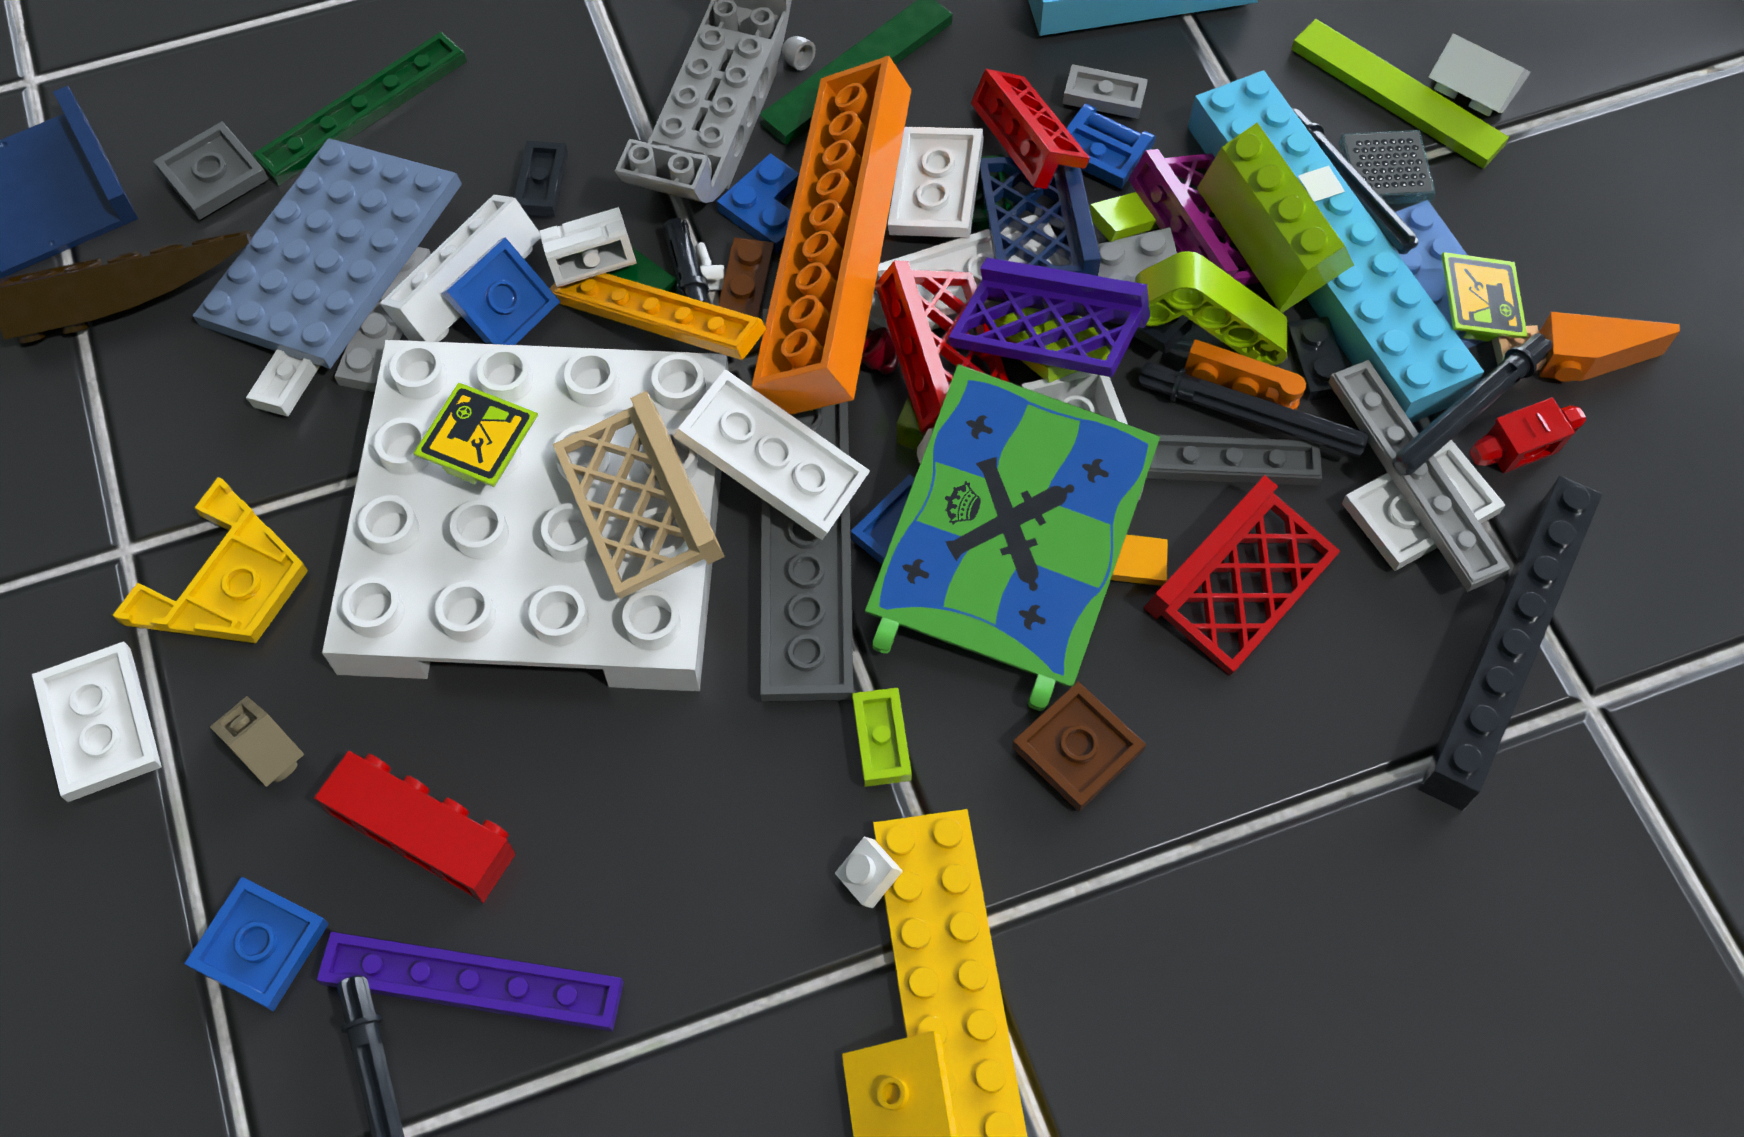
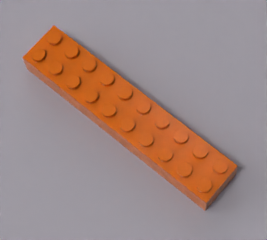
M890 56L835 73L820 80L766 319V331L763 333L752 381V388L790 415L854 400L911 96V88Z

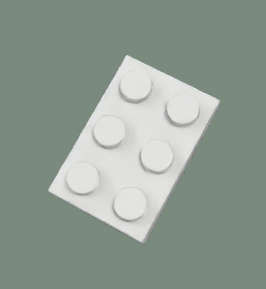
M904 128L888 219L890 235L970 238L984 140L983 129Z
M1452 440L1434 454V457L1480 524L1501 513L1505 507L1503 501ZM1389 473L1345 496L1342 502L1343 506L1394 571L1438 548Z
M125 642L32 674L60 796L67 802L162 767L132 652Z

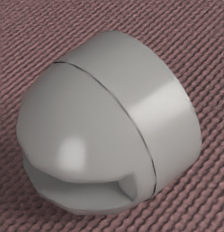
M790 37L782 45L785 62L797 70L802 71L808 68L815 57L816 49L814 43L804 37Z

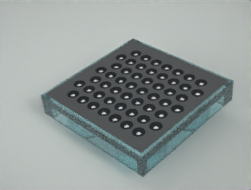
M1420 130L1348 133L1341 135L1339 140L1341 155L1387 204L1433 201L1436 191Z

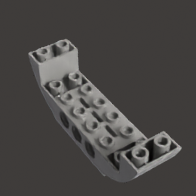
M711 0L648 143L629 139L615 169V173L622 182L703 203L714 201L721 195L724 189H729L777 74V64L784 42L792 0Z

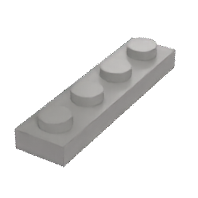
M416 248L348 343L334 376L338 385L375 392L385 340H400L403 334L379 303L431 255L429 249Z

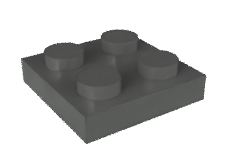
M223 121L153 161L161 175L199 220L268 180L262 166Z

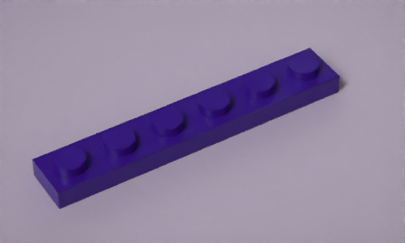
M336 932L330 933L316 980L321 985L337 988L340 981L352 976L361 975L367 979L370 993L610 1032H613L624 984L620 977Z

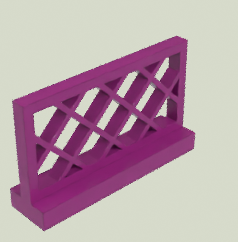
M1158 149L1145 150L1128 180L1156 219L1155 222L1159 228H1171L1177 253L1187 251L1198 253L1243 285L1260 283L1241 253L1229 247L1230 242L1233 243L1220 222L1209 216L1212 210L1199 191L1189 187L1190 183L1199 186L1205 175L1195 171V169L1205 168L1208 170L1215 159L1213 153L1164 158ZM1177 176L1183 178L1184 182L1181 183ZM1196 205L1204 208L1203 213L1199 211ZM1215 234L1224 238L1223 243L1219 241ZM1236 265H1238V266L1244 268V270L1241 271V272H1238L1239 269L1237 268Z

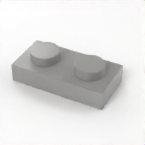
M1072 64L1064 91L1063 104L1082 108L1087 103L1096 107L1097 111L1139 119L1148 79Z

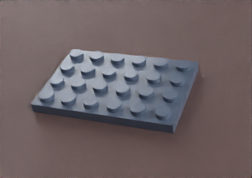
M328 138L252 237L249 244L245 246L193 314L194 319L201 327L274 351L278 349L284 351L287 355L302 360L305 358L311 360L314 364L331 369L462 185L457 173Z

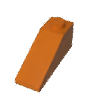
M1551 312L1539 331L1546 339L1551 340L1553 344L1552 349L1546 356L1547 361L1542 369L1539 370V377L1554 378L1563 382L1584 381L1661 356L1680 332V325Z

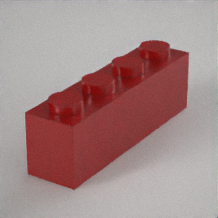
M348 751L314 797L324 811L484 903L516 855L507 840L509 834L489 820H485L480 825L468 818L467 816L470 812L450 798L446 797L442 803L428 795L430 789L417 779L406 775L402 781L390 774L391 767L378 757L367 754L363 759Z

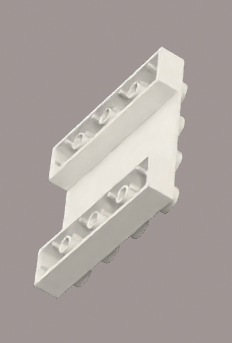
M385 340L322 654L337 675L427 679L430 661L603 669L609 687L700 691L712 563L708 565L705 559L619 599L613 589L553 444L632 407L633 403L630 398L647 390L660 413L715 534L722 470L677 440L674 435L724 369L729 371L727 356L714 353ZM458 382L538 413V417L495 487L480 481L472 484L447 474L441 466L413 454ZM633 423L616 430L610 443L629 448L636 433ZM585 445L568 453L572 464L588 468L596 448ZM641 445L639 452L646 453ZM606 451L598 471L616 476L625 457ZM634 460L626 480L645 485L652 470L651 464ZM577 474L579 481L581 483L584 476ZM594 479L586 495L587 499L603 505L612 485ZM658 481L655 488L662 490ZM622 488L613 508L633 513L641 493ZM651 496L642 517L662 522L669 507L668 502ZM593 511L594 516L597 520L599 513ZM609 516L602 532L603 537L620 542L628 521ZM674 518L672 526L679 528L676 519ZM638 525L629 546L649 551L658 531ZM667 534L659 555L673 558L688 551L689 548L684 538ZM609 549L613 558L616 550ZM625 554L618 570L622 582L639 574L645 559Z

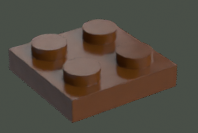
M1079 681L1014 739L1012 748L1078 812L1126 769L1146 747V744Z

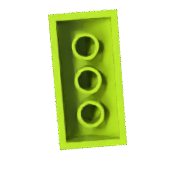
M1258 122L1221 147L1197 189L1281 313L1354 266L1346 246Z

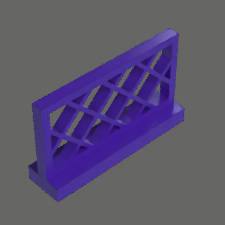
M987 257L980 268L982 281L948 338L951 347L1113 377L1137 328H1144L1150 318L1147 284ZM986 300L1001 302V304L988 309L983 305ZM1029 307L1040 309L1041 311L1025 316L1021 309ZM1010 313H1014L1018 319L1000 327H997L993 321ZM1068 314L1082 318L1066 324L1061 316ZM1054 320L1057 328L1039 335L1033 329L1037 325ZM1112 322L1124 325L1107 331L1102 323ZM986 323L990 330L977 336L967 334L969 329ZM1094 327L1098 335L1078 343L1073 334ZM1022 331H1026L1029 339L1019 343L1006 342L1004 339ZM1063 338L1070 345L1058 351L1049 350L1045 347V345ZM1103 346H1107L1110 351L1106 360L1091 358L1086 355V353Z

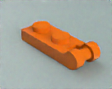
M1194 339L1185 366L1186 374L1294 410H1297L1299 401L1306 389L1305 379L1296 373Z

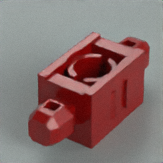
M1553 397L1496 418L1495 424L1488 434L1484 435L1482 439L1477 440L1469 450L1470 456L1477 465L1486 466L1497 463L1504 474L1559 453L1575 432L1585 423L1586 416L1578 406L1570 405L1559 408Z

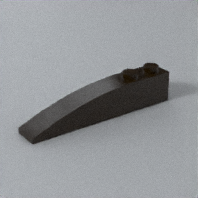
M250 230L199 239L191 242L192 246L184 247L183 244L161 246L149 251L150 255L142 256L138 251L124 253L118 257L108 259V264L104 265L101 258L3 278L0 280V329L3 338L6 340L18 337L19 343H27L46 337L44 331L61 328L63 334L87 329L89 327L88 321L133 308L170 292L212 269L249 244L252 239Z

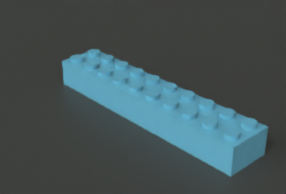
M1263 70L1196 95L1188 129L1206 154L1213 153L1216 157L1222 146L1258 122L1301 184L1302 182L1298 175L1329 166L1345 192L1315 201V204L1346 246L1354 266L1308 295L1306 299L1319 318L1328 317L1336 342L1351 364L1354 366L1369 360L1411 423L1449 408L1474 387L1484 373L1483 369L1266 72Z

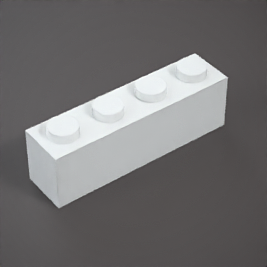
M493 195L379 304L409 341L439 342L446 337L449 327L461 316L443 296L442 292L500 239L506 237L519 254L526 258L532 252V246L541 238L540 232L516 198Z

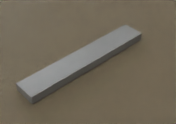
M1366 360L1332 374L1328 383L1359 430L1368 435L1367 442L1466 591H1471L1506 576L1511 568L1434 455L1411 475H1402L1399 469L1393 467L1392 460L1396 457V453L1419 433L1370 361Z

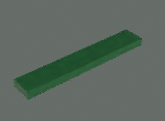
M936 0L915 1L759 114L760 124L787 145L810 128L821 78L886 56H890L896 65L951 25L953 14Z
M441 31L251 155L262 166L265 173L280 186L304 170L328 138L345 143L466 63L465 52Z

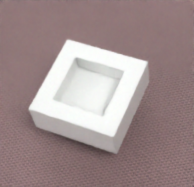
M864 836L835 874L863 906L873 908L903 871L875 840Z

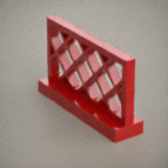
M894 260L876 282L875 286L921 432H927L928 429L935 427L954 376L943 368L939 353L956 367L959 364L984 373L970 362L973 355L976 354L988 364L990 376L1007 382L1009 380L1000 356L969 350L966 357H964L946 343L977 289L973 273L911 270L909 261ZM916 284L922 285L934 295L930 303L919 295ZM947 286H962L966 303H963L946 289ZM938 300H941L958 314L954 321L934 307ZM927 317L946 331L942 339L931 331ZM986 323L975 327L978 335L990 331Z
M1265 475L1143 607L1156 620L1162 615L1229 676L1234 673L1340 552L1338 548L1273 493L1278 486ZM1270 509L1284 521L1286 534L1265 533L1263 516ZM1255 526L1256 534H1248ZM1239 543H1257L1260 563H1239L1237 545ZM1267 543H1287L1290 563H1269ZM1297 543H1310L1324 556L1318 563H1299ZM1229 555V563H1221ZM1212 572H1231L1233 593H1212L1210 574ZM1240 572H1261L1263 593H1242ZM1270 572H1291L1293 591L1291 593H1273ZM1301 572H1309L1302 580ZM1202 584V593H1194ZM1185 602H1204L1206 624H1192L1178 612V609ZM1213 602H1234L1237 624H1215ZM1244 602H1265L1267 619L1265 623L1246 624ZM1274 602H1282L1275 610ZM1216 632H1238L1240 651L1233 659L1218 647ZM1247 632H1256L1248 641Z

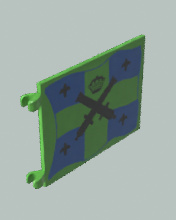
M958 364L865 613L881 618L873 639V649L877 652L888 654L899 625L1037 675L1027 704L1032 709L1043 711L1049 703L1055 682L1070 688L1074 686L1161 436Z

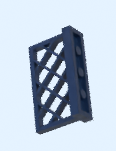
M1011 157L981 158L979 177L994 259L1008 261L1015 255L1029 263V265L1098 276L1101 257L1081 169L1058 164L1047 189L1033 187ZM989 172H1005L1011 177L1002 183L990 176ZM1021 181L1034 190L1027 196H1024L1012 188ZM1041 195H1045L1057 203L1050 209H1047L1035 201ZM1002 197H1005L1017 205L1008 212L995 203ZM1027 210L1038 216L1039 219L1033 225H1030L1018 218V216ZM1048 223L1063 231L1056 239L1041 231ZM1009 225L1023 234L1013 241L1001 234V232ZM1033 239L1046 248L1039 255H1036L1023 246ZM1054 253H1057L1069 260L1070 265L1055 266L1048 262L1047 259Z

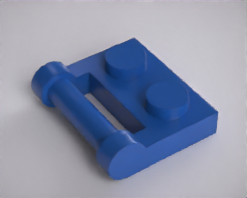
M1087 103L1082 106L1066 128L1090 157L1086 168L1080 169L1121 189L1128 181L1145 150H1151L1156 139L1155 135L1147 131H1143L1141 134L1097 113V108Z

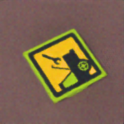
M1446 252L1441 254L1453 330L1466 331L1463 338L1490 341L1499 336L1523 339L1528 337L1515 262Z
M458 382L413 454L441 466L447 474L472 484L480 481L495 487L538 417V413Z

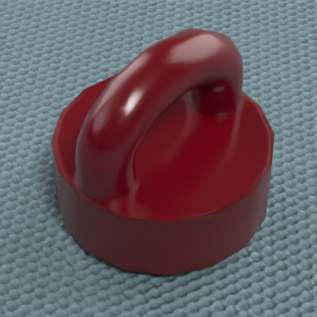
M882 327L875 329L865 338L861 362L869 369H877L880 373L886 375L895 371L899 360L890 331Z

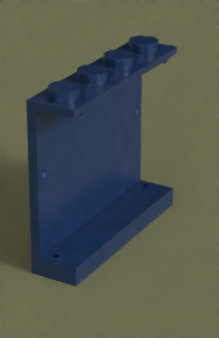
M68 85L53 91L64 114L0 140V279L139 219L89 121Z

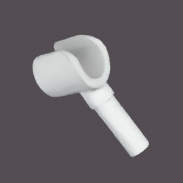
M702 242L696 244V250L701 262V274L706 279L709 290H722L725 278L724 265H712L705 244Z

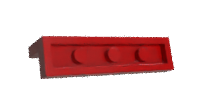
M985 69L971 100V105L1033 187L1047 189L1058 164L1086 168L1090 157L1024 76Z

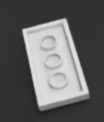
M726 369L716 379L674 435L677 440L821 540L824 539L870 472L866 467Z

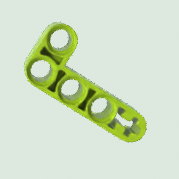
M1189 251L1179 252L1142 270L1136 275V283L1147 284L1150 318L1146 323L1147 326H1159L1184 315L1241 355L1273 366L1282 363L1287 358V317L1204 256Z

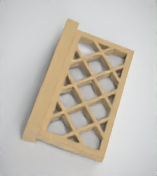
M647 390L630 398L633 403L632 407L553 444L613 589L619 599L703 559L709 565L725 557L660 413ZM633 423L636 433L629 448L610 443L616 430ZM585 445L596 448L588 468L572 464L568 453ZM641 445L646 453L639 452ZM606 451L625 457L616 476L598 471ZM634 460L648 463L652 466L645 485L626 480ZM577 474L584 476L581 483L579 481ZM594 479L612 485L603 505L589 501L586 497ZM658 481L662 490L655 488ZM622 488L641 493L633 513L613 508ZM651 496L665 500L669 504L662 522L642 517ZM593 511L599 513L597 520L594 516ZM609 516L628 521L620 542L606 539L602 535ZM674 518L676 519L679 528L672 526ZM638 525L658 531L649 551L629 546ZM667 534L684 538L689 548L688 551L673 558L659 555ZM609 549L616 550L613 558ZM625 554L645 559L640 573L622 582L618 570Z

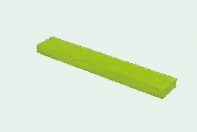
M1317 19L1293 41L1291 50L1483 169L1504 148L1509 139V136Z

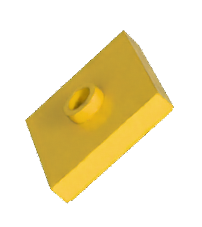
M931 1031L842 1054L853 1137H958L941 1033Z

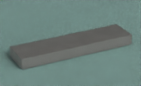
M1156 434L1161 437L1146 479L1258 483L1265 475L1275 484L1319 486L1322 480L1320 445L1305 440Z

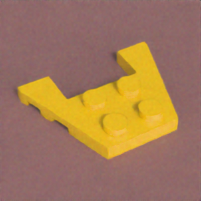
M217 477L195 506V510L201 517L228 529L229 532L177 601L137 582L113 614V617L120 624L257 643L308 572L304 563L255 515L253 510L233 492L223 479Z

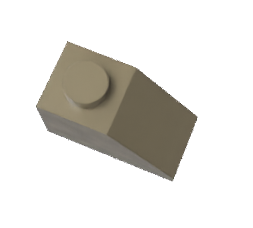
M248 696L210 726L266 787L273 781L279 782L288 777L298 765L296 761L304 755L276 722Z

